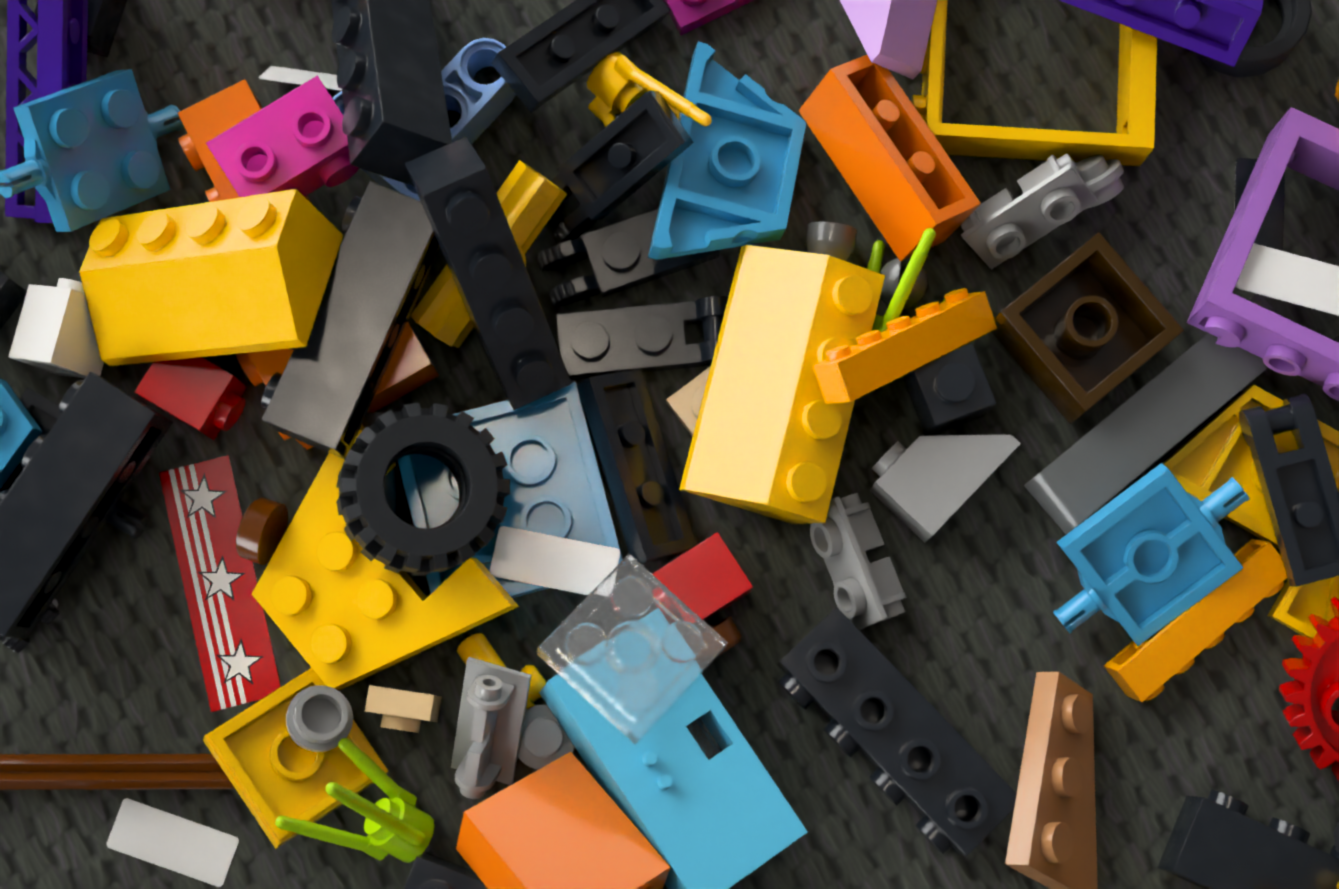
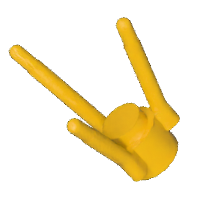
M621 52L607 55L595 66L589 75L587 88L596 97L591 101L588 109L602 121L605 127L616 119L615 114L624 112L649 90L659 91L677 119H679L681 112L702 126L707 127L712 123V117L640 70Z

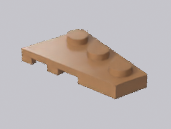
M1036 672L1005 865L1050 889H1098L1093 694L1060 672Z

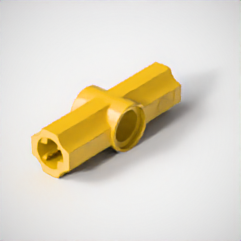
M519 160L496 194L526 267L525 253L567 193L535 169ZM446 264L411 314V317L437 339L449 346L459 348L474 326L450 269Z

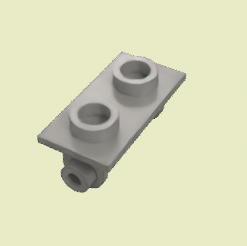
M1068 153L1058 159L1051 155L1047 158L1046 162L1018 179L1017 182L1023 194L1016 199L1005 188L983 202L961 224L964 231L961 234L962 238L990 269L1016 256L1024 248L1058 226L1072 220L1077 214L1098 201L1095 194L1079 176L1081 174L1080 170Z
M858 493L841 499L839 496L831 499L826 522L811 523L810 537L816 552L823 557L833 581L834 598L838 609L858 630L905 613L901 600L907 597L905 592H903L890 557L870 563L866 555L867 551L884 545L869 502L862 503Z
M468 657L466 662L451 768L457 769L455 772V782L460 787V793L466 798L479 799L485 795L487 790L492 788L495 781L512 785L514 782L531 675Z

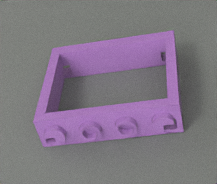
M1291 107L1267 136L1187 323L1218 337L1216 341L1218 345L1230 348L1239 347L1263 358V363L1275 372L1289 376L1299 375L1322 386L1323 391L1329 397L1339 401V343L1233 294V290L1286 167L1339 191V129Z

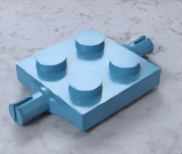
M132 69L116 70L13 107L24 137L25 162L3 171L0 170V183H6L0 186V195L8 199L17 193L35 187L46 201L56 232H72L170 190L157 149L156 139L183 129L184 125L181 119L171 120L179 116L178 112L180 110L175 105H169L164 109L148 114L144 109Z
M1159 464L1057 541V544L1077 568L1080 583L1084 590L1060 608L1054 610L1053 613L1071 634L1074 629L1101 610L1105 615L1118 621L1137 646L1141 645L1243 569V566L1225 544L1222 528L1218 522L1241 504L1249 501V496L1243 491L1244 489L1231 477L1228 482L1200 501L1197 497L1184 490L1165 465Z

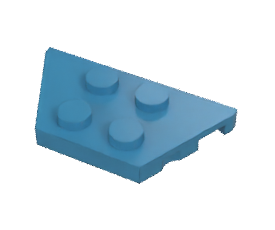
M699 41L692 56L684 98L712 117V123L707 127L702 126L680 112L678 120L694 143L668 164L648 258L655 260L776 241L781 239L787 227L806 122L786 105L770 99L765 89L746 74L740 80L713 60L716 51L708 44Z

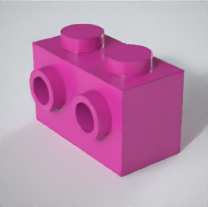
M318 75L206 142L239 197L297 189L305 197L323 185L333 187L345 182L359 169L350 165L348 139L342 130L343 114Z

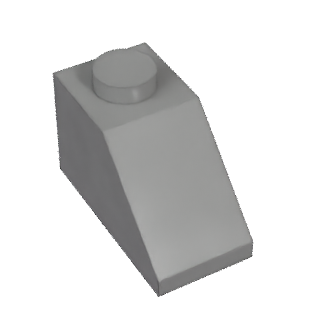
M1012 435L919 436L907 449L897 441L872 467V470L880 477L869 491L925 543L1021 443Z

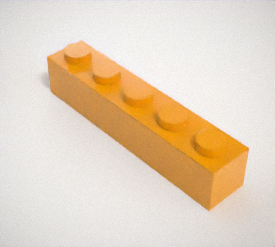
M967 288L954 290L944 295L945 302L943 303L932 302L916 308L917 315L914 317L902 316L887 322V330L882 332L874 330L856 337L858 344L851 347L849 344L828 350L826 352V359L812 365L825 404L852 402L997 329L985 291L968 293Z
M1251 539L1234 554L1243 566L1242 570L1141 645L1137 646L1134 641L1130 642L1104 665V668L1128 697L1140 702L1157 697L1164 690V683L1174 675L1182 674L1191 668L1195 662L1194 658L1200 652L1220 643L1225 637L1224 632L1234 623H1240L1249 618L1254 613V606L1264 597L1275 595L1284 587L1285 583L1283 581L1287 579L1283 560L1270 541Z

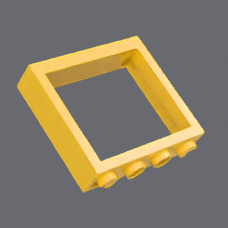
M937 0L923 66L920 72L923 74L922 95H912L911 102L948 155L1048 160L1047 158L1051 155L1058 159L1068 153L1074 162H1079L1087 157L1102 154L1105 160L1118 159L1122 165L1141 166L1154 149L1157 38L1120 24L1117 133L942 123L948 0Z

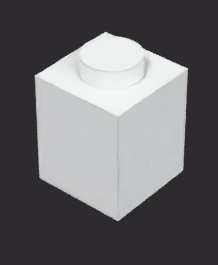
M59 278L56 287L29 284L9 352V358L57 375L86 378L90 371L99 376L101 375L104 362L100 357L82 282Z

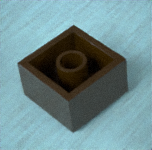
M1098 232L1004 308L995 319L997 329L991 332L1071 424L1167 346L1184 329Z

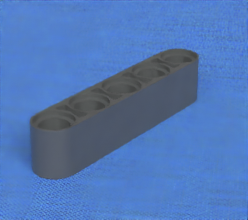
M1255 294L1248 300L1280 315L1263 295ZM1207 333L1027 482L1024 487L1064 534H1068L1264 372L1268 367L1263 363V358L1239 347L1230 348L1216 344L1218 337Z

